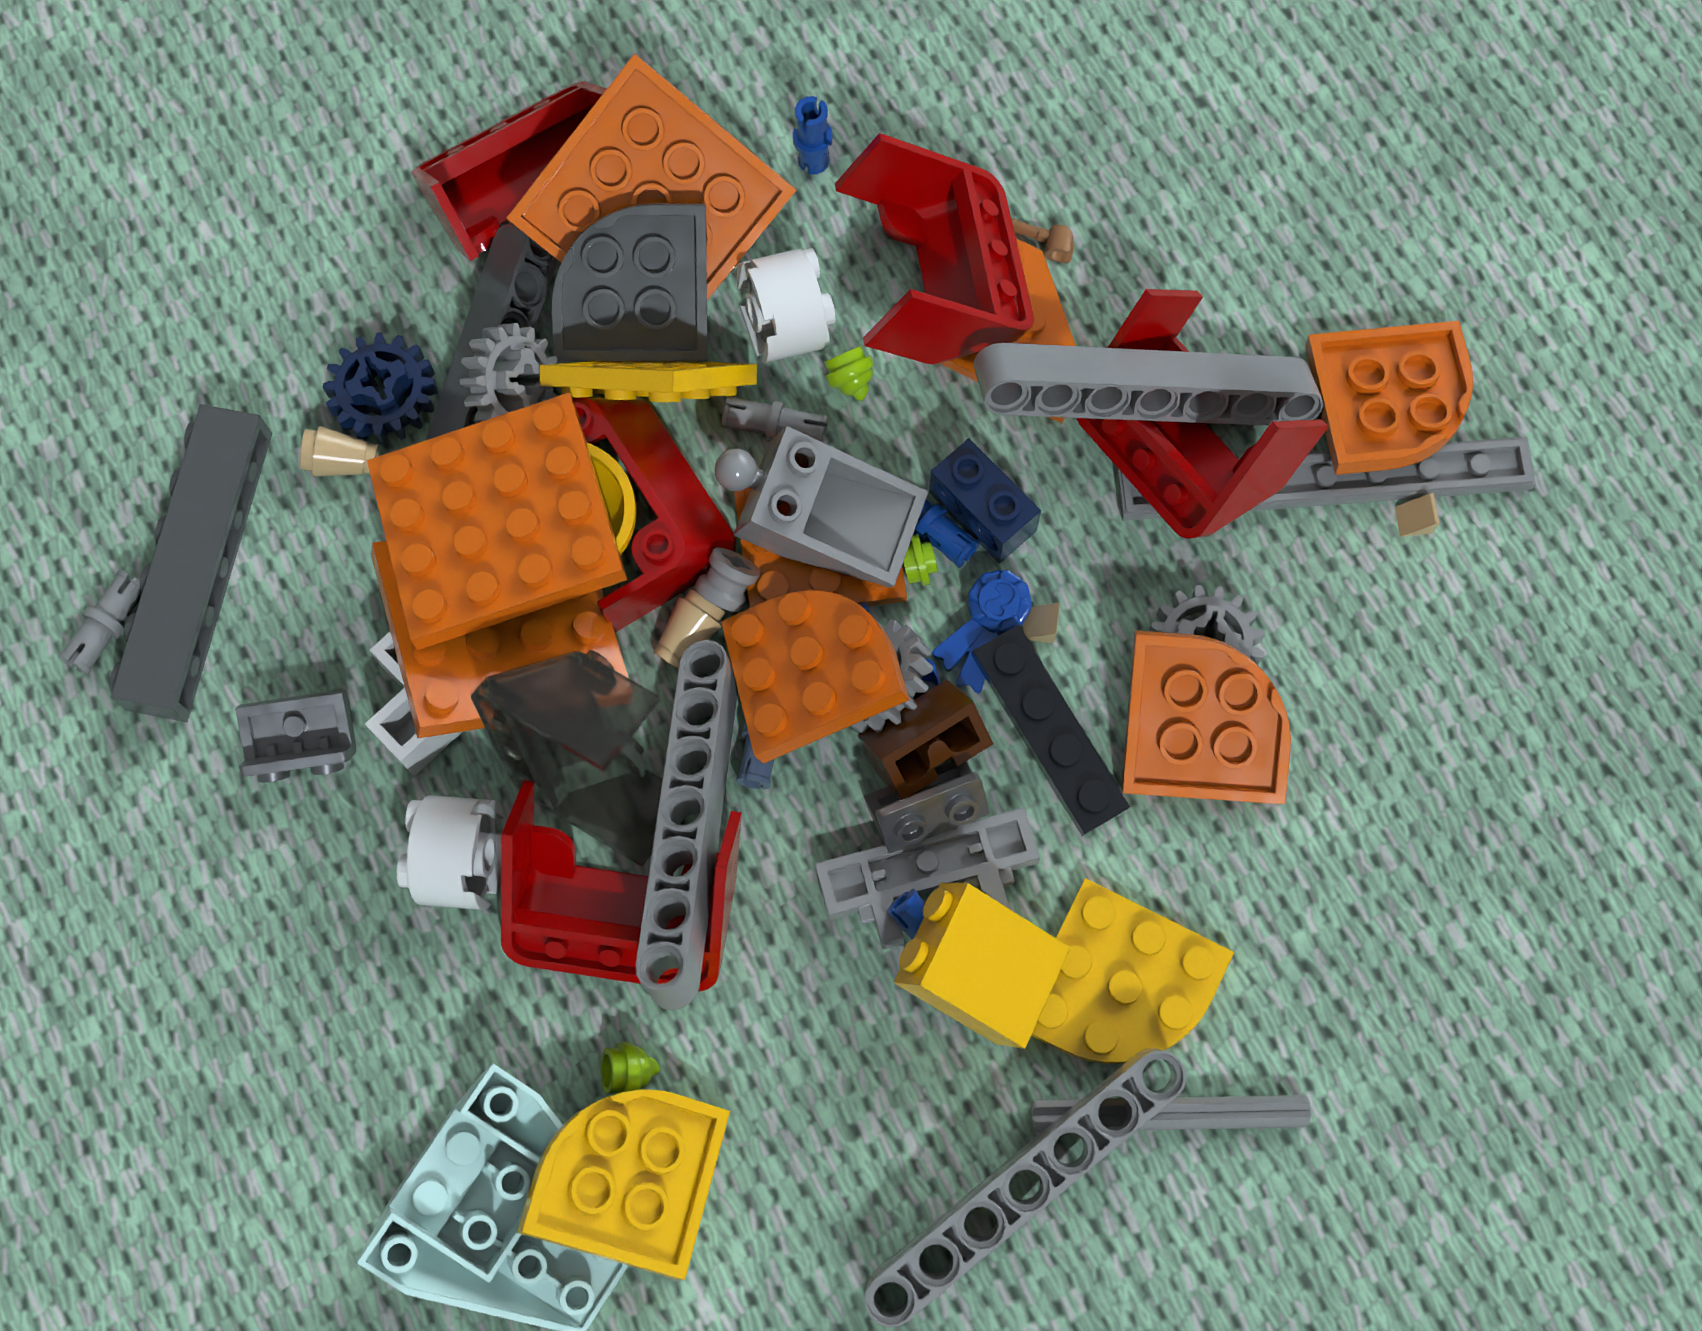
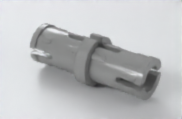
M728 396L726 399L728 406L724 405L722 427L762 434L766 436L767 441H771L788 426L824 443L823 435L826 436L829 416L827 415L822 416L785 408V402L776 400L771 405L735 396Z
M118 570L116 577L95 607L88 606L82 614L85 621L63 652H60L58 658L72 668L77 666L78 672L88 675L91 667L112 637L119 638L123 633L124 627L122 623L142 595L139 579L133 577L130 580L129 573Z

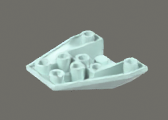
M493 1063L488 1066L447 1115L389 1200L356 1261L357 1264L406 1295L557 1331H587L628 1268V1265L517 1233L538 1162L546 1146L563 1124L540 1094Z

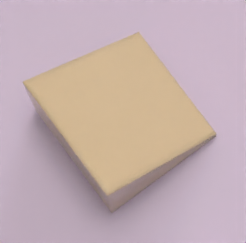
M1434 493L1395 506L1400 537L1433 534L1440 524Z
M1060 602L1032 607V611L1022 628L1028 640L1054 643L1057 633Z

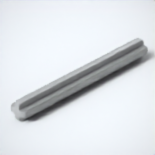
M1304 1095L1175 1098L1138 1130L1305 1127L1310 1124L1311 1108L1308 1097ZM1081 1099L1036 1100L1031 1106V1125L1033 1130L1043 1132ZM1104 1099L1098 1109L1099 1120L1102 1125L1107 1127H1115L1121 1124L1127 1114V1106L1123 1099Z

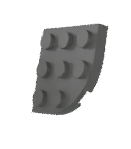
M646 203L627 206L603 216L580 234L566 253L554 282L552 294L553 356H556L558 361H708L706 203Z

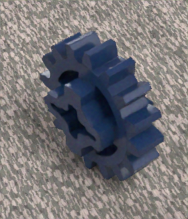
M382 332L376 333L374 344L367 345L360 336L356 338L357 350L353 353L345 348L338 350L343 359L341 365L328 364L327 366L328 372L335 380L323 383L325 393L328 398H331L326 402L327 408L333 417L338 416L337 422L344 432L354 428V433L359 439L366 440L372 432L375 434L379 444H385L388 433L395 431L400 440L406 439L405 426L411 424L418 429L424 426L418 416L421 411L426 413L434 412L435 407L428 397L438 394V386L435 380L431 378L435 375L434 369L429 360H423L425 357L417 344L407 349L408 346L403 336L397 335L391 344H387ZM376 376H379L382 384L385 386V389H383L386 394L385 400L382 399L379 391L377 392ZM371 412L380 416L367 415V413Z

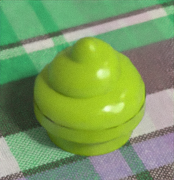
M859 346L824 362L829 373L825 375V379L831 388L840 389L841 393L847 396H854L858 401L864 400L869 392L868 383L873 377L872 367L874 366V361L871 355L866 357L862 347Z
M618 1042L615 1048H605L603 1050L600 1074L603 1090L607 1094L641 1090V1088L649 1085L652 1076H656L660 1072V1066L657 1061L648 1056L641 1047L631 1042Z

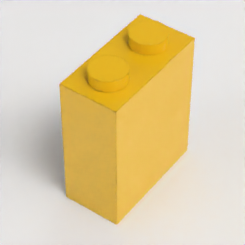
M940 883L939 887L929 895L924 904V918L914 939L907 943L900 955V969L893 983L994 1044L1025 1049L1070 947L969 883Z

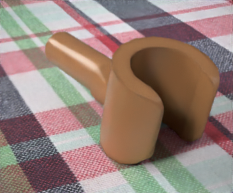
M1012 218L1014 232L1046 244L1044 256L1048 260L1069 263L1072 260L1074 250L1073 234L1067 226L1054 225L1048 230Z

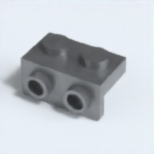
M346 689L240 704L235 708L245 759L239 765L241 777L257 775L258 782L266 783L286 779L291 776L290 770L310 767L311 774L313 775L333 773L344 769L343 762L349 761L356 753V742Z
M949 762L934 768L939 779L903 800L889 787L865 795L864 798L868 811L888 853L917 844L922 840L990 814L979 774L971 772L967 762L962 763L958 767L953 762Z

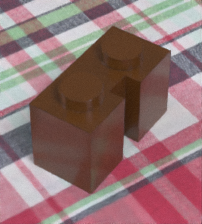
M948 680L943 681L914 699L917 704L915 710L904 707L900 711L901 722L896 725L888 718L885 720L882 732L877 733L869 727L864 733L857 735L879 778L901 800L910 797L939 779L934 767L945 760H951L958 767L993 745L974 702Z

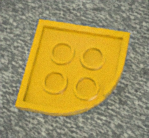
M586 361L540 365V386L561 387V395L570 392L572 397H593V394H605V399L633 400L637 399V396L649 397L650 402H681V399L737 395V386L757 384V364Z
M1085 878L1056 936V939L1069 946L1070 950L1031 1036L1070 1056L1101 1064H1124L1144 1049L1157 1048L1165 1051L1183 1039L1204 1016L1235 952Z
M659 1090L622 1092L588 1105L565 1122L546 1146L535 1170L517 1233L676 1280H685L730 1111L679 1094Z

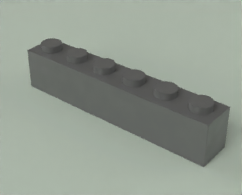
M200 404L195 421L192 420L187 425L184 436V446L186 449L181 467L174 470L170 480L171 500L166 515L161 516L156 525L155 542L157 546L151 564H147L141 574L140 590L142 595L136 613H132L126 623L125 640L127 644L121 662L116 663L110 676L109 686L112 692L110 698L126 711L188 722L272 437V432L260 415Z

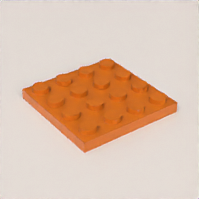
M635 53L506 219L562 263L566 253L580 234L591 224L615 210L646 203H706L708 301L797 190Z
M570 392L367 460L410 640L417 651L627 580L578 412Z
M387 542L372 543L371 558L417 738L631 705L634 693L612 622H606L597 601L604 598L601 589L417 651L410 640Z

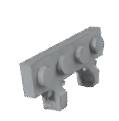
M1020 808L960 825L892 853H888L886 846L882 845L815 863V869L829 920L859 913L862 925L875 922L882 950L904 944L901 926L887 913L889 906L903 893L915 889L918 895L921 896L932 893L939 887L940 883H969L1010 909L1004 886L1014 884L1012 871L1039 864L1040 856L1025 808Z

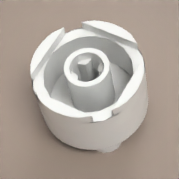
M813 248L782 252L740 262L737 266L738 290L744 288L748 290L746 304L740 305L743 320L756 355H763V363L821 350L830 343L827 325L835 323V309L828 293L821 294L817 281V278L820 277V267Z
M428 795L422 801L411 800L409 802L405 816L406 829L410 833L407 854H402L398 861L397 882L399 887L409 888L415 903L418 905L486 910L490 907L491 904L484 898L487 893L497 894L501 883V834L495 831L494 818L504 819L498 801Z

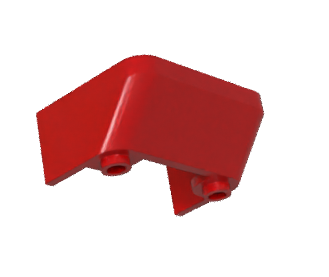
M585 81L569 85L428 159L411 171L419 189L457 251L469 261H472L479 257V253L491 247L494 235L498 228L501 227L500 224L508 221L506 219L607 88Z
M879 133L835 182L836 192L876 204L885 233L893 240L916 246L925 293L910 289L863 337L864 346L922 363L937 365L978 353L992 344L1017 341L1033 326L1034 314L1003 186L991 173L982 168Z
M1145 289L1107 348L1189 352L1176 337L1203 296L1197 290ZM1076 418L1083 430L1173 531L1187 539L1212 535L1278 493L1329 427L1322 419L1272 421L1257 443L1250 446L1239 460L1206 423Z
M573 397L586 442L595 445L605 438L608 439L658 519L641 528L632 541V556L642 575L597 601L602 616L607 623L612 622L614 632H617L695 586L698 577L707 573L710 568L709 557L713 549L724 548L735 552V538L731 528L652 407L645 400L638 397L633 400L605 399V397Z
M523 780L501 833V946L504 953L515 963L526 967L641 984L636 975V960L649 876L576 865V847L567 834L555 828L534 825V782ZM730 812L720 852H717L698 992L710 989L715 985L722 965L737 878L742 812ZM692 864L683 866L681 876L691 869ZM686 916L674 917L667 923L665 929L670 930L680 926ZM672 968L663 972L657 984H664L673 980L679 969Z

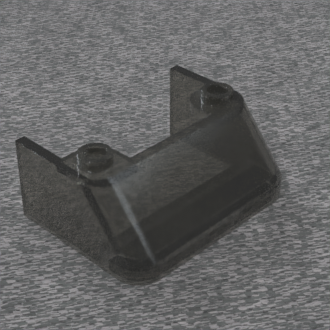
M588 650L586 654L572 651L485 677L470 697L512 783L520 790L523 780L533 781L534 802L643 867L652 855L663 779L648 770L647 764L642 757L644 749L632 736L659 703V696L615 671L613 665L605 657L592 650Z

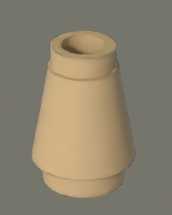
M319 426L317 430L305 429L301 444L300 469L312 471L313 477L370 474L367 460L379 456V444L369 443L368 441Z
M690 589L684 599L678 597L658 642L659 645L653 653L679 670L683 652L697 641L709 640L722 627L719 621L725 612L704 599L698 592Z

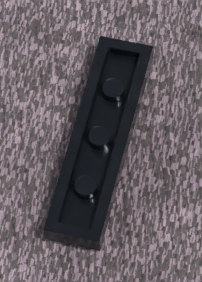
M1017 625L973 650L971 656L1080 834L1084 836L1130 808L1128 802L1020 626Z

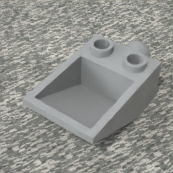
M788 426L768 443L759 468H757L751 454L736 448L723 452L715 464L716 479L724 488L731 491L751 488L733 535L785 558L892 588L895 586L929 491ZM784 501L790 505L787 516L782 515L777 509Z

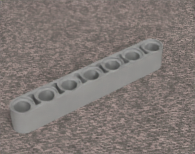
M996 343L982 349L974 359V369L984 404L989 411L999 415L1269 426L1272 421L1314 420L1322 412L1324 406L1307 362L1296 357Z
M710 640L697 641L690 645L683 652L680 660L636 960V975L641 984L657 1005L668 1010L681 1009L690 1004L696 997L700 986L738 694L732 664L727 653L720 644ZM717 670L713 675L702 678L707 672ZM711 717L703 725L694 726L702 718ZM698 765H705L700 772L687 775L692 768ZM699 814L692 823L680 825L687 816ZM692 864L691 869L686 874L672 877L674 872L682 865ZM686 916L680 926L675 929H665L667 923L674 917ZM672 968L679 969L673 980L664 984H657L663 972Z
M1149 1048L1138 1052L872 1273L865 1287V1305L870 1317L877 1324L888 1328L899 1327L912 1319L1177 1098L1184 1089L1186 1082V1072L1181 1060L1170 1052ZM1162 1059L1170 1068L1169 1082L1164 1088L1151 1091L1143 1082V1070L1150 1061ZM1110 1096H1120L1127 1106L1125 1119L1115 1127L1102 1125L1098 1116L1100 1104ZM1065 1133L1079 1134L1083 1141L1082 1155L1072 1163L1059 1162L1054 1156L1053 1148L1055 1142ZM1020 1170H1031L1039 1176L1040 1185L1037 1193L1025 1200L1014 1198L1009 1192L1011 1178ZM976 1207H985L995 1213V1226L990 1233L984 1236L971 1235L964 1228L966 1215ZM939 1244L945 1246L952 1254L950 1265L940 1273L928 1272L919 1263L922 1251L930 1245ZM886 1282L900 1284L908 1294L904 1304L895 1310L882 1308L874 1298L875 1291Z

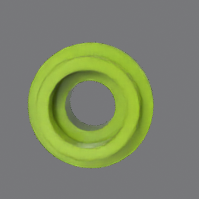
M915 534L912 536V541H910L903 561L909 584L922 581L923 586L931 585L929 574L938 572L932 543L930 541L921 544L919 534Z

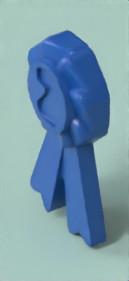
M1009 570L986 572L975 581L967 596L971 619L932 652L933 657L944 661L947 672L952 671L961 659L968 654L956 684L959 687L970 685L977 694L982 691L985 677L971 656L973 650L1017 625L1022 627L1032 611V600L1027 583Z

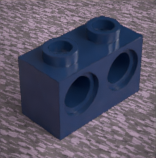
M970 438L930 471L929 493L971 536L980 541V545L999 564L1037 532L1041 510Z

